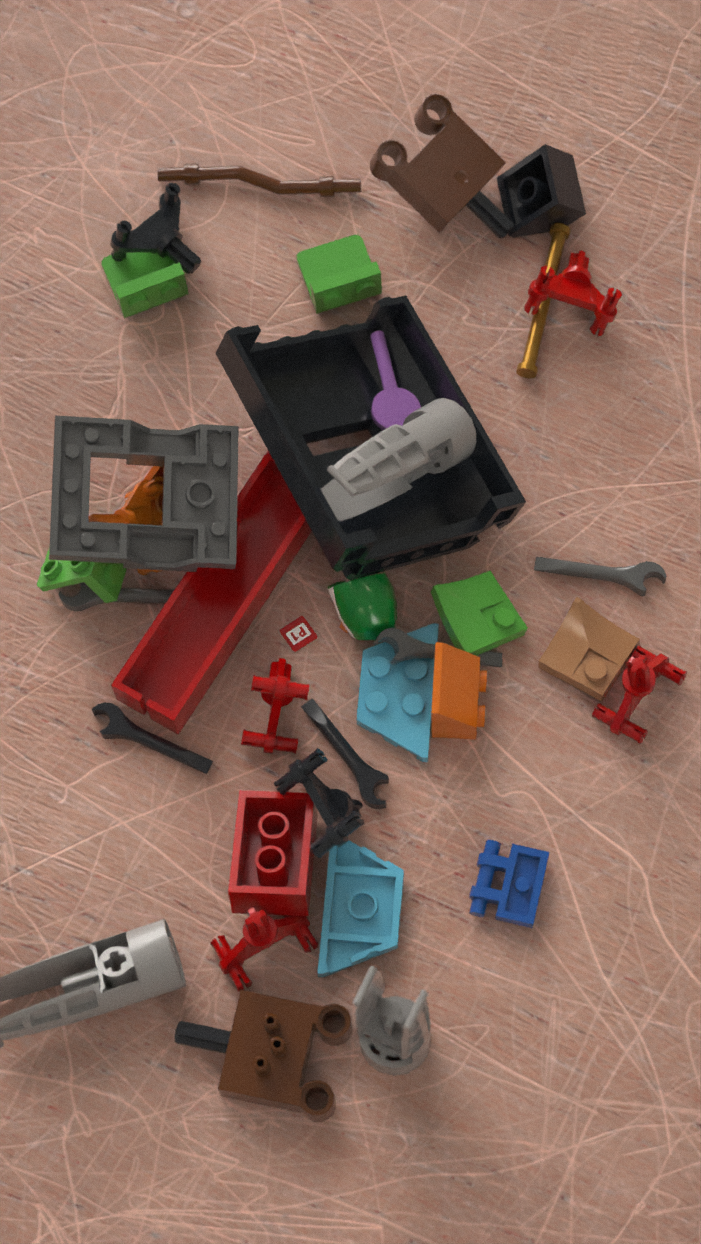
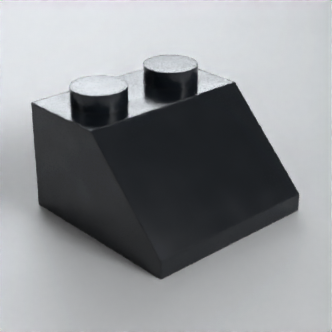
M545 144L497 177L504 214L514 223L513 229L508 233L510 237L516 238L550 232L552 224L561 223L568 226L586 214L572 154Z

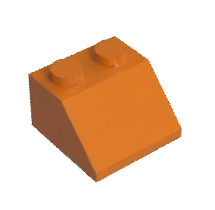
M435 642L431 709L432 737L476 740L477 727L484 728L485 705H478L479 692L486 693L487 670H480V657L443 642Z

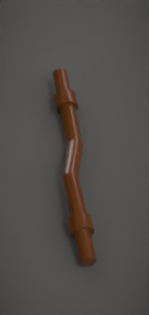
M198 163L184 164V167L158 168L157 171L159 182L185 181V184H199L202 180H241L278 195L320 194V197H334V193H361V179H334V176H320V180L280 181L242 166L199 167Z

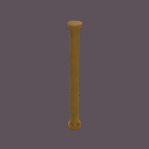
M555 223L550 227L549 234L552 238L545 266H547L546 274L549 267L554 269L555 275L558 273L564 243L570 237L571 232L570 227L565 224ZM550 297L542 301L538 313L533 315L523 359L516 369V373L523 378L532 379L537 376L538 367L536 366V361L551 302Z

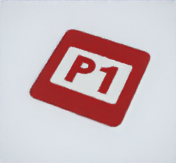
M300 616L279 631L293 652H297L318 638L304 616Z

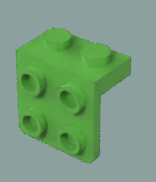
M351 235L300 251L297 254V263L316 314L382 294L380 269L377 261L371 263L360 235Z
M126 253V258H123V261H115L111 255L102 260L103 270L124 318L189 294L185 274L180 263H175L168 256L162 258L157 253Z
M48 549L44 564L41 567L37 587L42 591H48L84 582L105 603L117 601L127 568H123V563L49 560Z

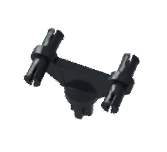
M176 183L166 185L165 193L160 196L159 210L133 231H131L132 225L128 221H120V224H117V231L112 234L110 241L113 248L111 256L115 261H123V258H126V253H157L162 258L168 256L175 263H180L183 271L188 274L197 270L201 264V259L181 241L182 234L179 232L181 204L178 197L180 193L179 185Z
M317 748L304 760L297 759L290 764V771L275 781L274 786L277 787V791L282 795H285L286 792L298 783L303 784L327 825L325 829L326 834L310 844V849L314 850L312 851L313 854L321 858L322 855L335 845L341 847L349 840L348 835L360 826H363L364 820L360 819L362 817L359 810L363 807L360 800L351 799V796L343 790L330 789L313 773L323 763L327 762L325 754Z

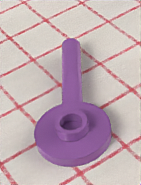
M375 331L370 334L383 390L373 400L371 415L375 424L380 429L385 430L395 424L402 426L404 419L415 410L421 408L418 399L410 391L397 387L384 332Z

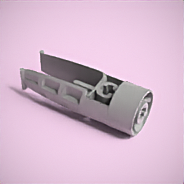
M446 398L436 399L408 415L404 419L402 426L395 424L386 428L345 455L334 466L330 465L327 471L335 479L325 485L321 491L338 522L360 515L405 493L412 488L409 483L428 472L432 474L442 473L465 460L473 453L476 445V430L473 421L466 410L455 401Z
M163 919L90 944H85L0 977V1002L61 984L65 992L63 995L0 1018V1048L4 1046L3 1040L32 1035L52 1028L73 1024L186 987L180 957L166 920Z
M370 966L352 1002L356 1005V1025L361 1052L368 1064L380 1073L392 1076L408 1074L418 1068L428 1056L431 1044V1023L426 998L429 993L421 990L415 1003L410 999L398 996L384 998L382 994L385 990V984L382 974L376 967ZM374 1048L381 1052L379 1056L372 1052ZM388 1057H399L400 1060L389 1061Z

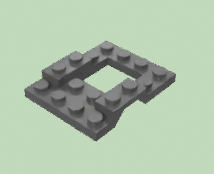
M55 415L49 560L123 563V568L187 572H197L198 567L235 569L239 426L199 424L181 430L149 429L132 420ZM91 457L126 459V465L163 467L162 525L88 522Z

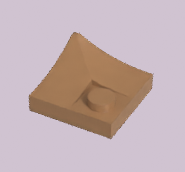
M576 597L557 633L539 659L538 668L602 702L626 667L628 659L632 657L633 652L640 645V639L618 627L596 612L582 599Z

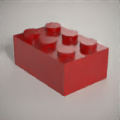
M239 790L228 887L232 913L248 914L247 911L254 907L256 912L264 910L267 915L309 916L314 854L312 852L314 850L310 849V844L316 840L318 814L317 808L308 793L286 792L285 795L274 791Z

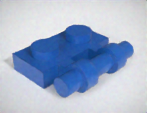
M486 840L484 852L479 854L477 866L480 868L477 882L470 890L469 898L472 900L469 913L477 917H484L486 906L491 903L498 905L495 920L533 928L550 852L512 844L510 856L507 858L498 856L501 843L494 840ZM495 871L505 872L502 890L491 888Z

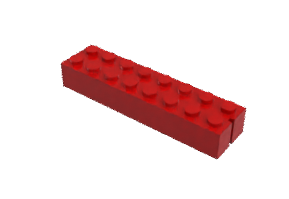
M269 451L266 452L237 496L235 569L198 567L197 572H186L111 684L118 701L142 715H145L148 711L151 720L179 735L312 532Z

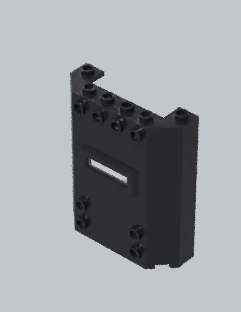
M407 296L396 298L384 297L378 300L373 305V309L365 323L351 326L344 324L336 329L322 332L315 330L307 335L297 337L285 336L277 341L263 344L255 342L261 332L258 325L244 328L237 326L224 334L215 354L332 569L336 572L342 571L344 576L350 581L469 549L480 542L478 534L496 524L497 528L501 529L512 522L526 503L521 491ZM383 331L397 387L406 389L415 395L421 407L441 398L458 403L466 410L473 421L476 430V445L469 457L450 469L436 474L428 472L409 483L412 488L405 493L360 515L338 522L321 489L335 479L327 471V468L330 465L334 466L340 459L360 445L313 455L307 444L368 430L373 437L383 431L375 424L371 415L373 400L383 390L370 338L371 333Z

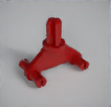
M582 250L569 255L568 267L561 274L555 275V271L551 267H549L546 274L547 266L541 267L537 280H533L528 288L529 298L524 306V310L529 314L531 308H533L531 315L537 314L542 301L547 300L548 297L593 311L596 317L590 327L591 333L595 335L597 330H599L597 336H602L607 324L613 322L616 317V305L622 296L621 291L616 289L613 295L614 288H609L606 296H604L591 283L592 277L588 271L589 258L585 256L586 252Z
M639 645L633 652L632 657L628 659L627 668L622 675V686L626 693L618 712L616 713L599 703L596 706L598 709H594L592 717L610 726V732L617 736L624 734L641 744L648 730L629 720L631 714L642 698L654 690L656 678L662 675L680 686L687 676V671L669 663V657L661 653L656 656Z
M279 658V661L271 663L269 678L253 675L251 691L261 692L262 699L271 705L266 734L243 729L242 746L264 748L263 753L273 754V749L296 754L298 738L276 736L281 707L290 704L293 698L307 700L310 684L291 682L292 666L286 663L284 658Z
M253 907L247 911L249 917L244 920L242 932L244 937L240 939V942L233 949H231L224 935L218 936L222 947H220L216 938L211 941V946L221 960L219 962L223 974H229L238 992L245 990L240 979H242L246 988L252 985V981L242 967L244 961L269 948L288 935L296 936L305 953L311 952L310 945L313 950L319 946V943L308 928L310 921L307 916L283 915L284 918L273 920L264 910L256 912Z

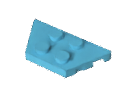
M439 624L427 625L409 632L407 635L425 643L435 644V642H438ZM387 642L363 650L357 725L371 733H378L390 744L396 747L399 745L413 753L418 760L428 762L434 659L416 658L391 664L390 661L394 658L395 653L393 647Z
M349 840L343 846L337 847L335 845L329 850L317 971L318 977L329 976L398 948L404 870L389 861H383L376 856V853L364 846L361 848Z

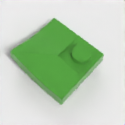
M491 571L456 582L437 584L431 590L442 623L453 645L458 649L477 656L524 636L528 629Z

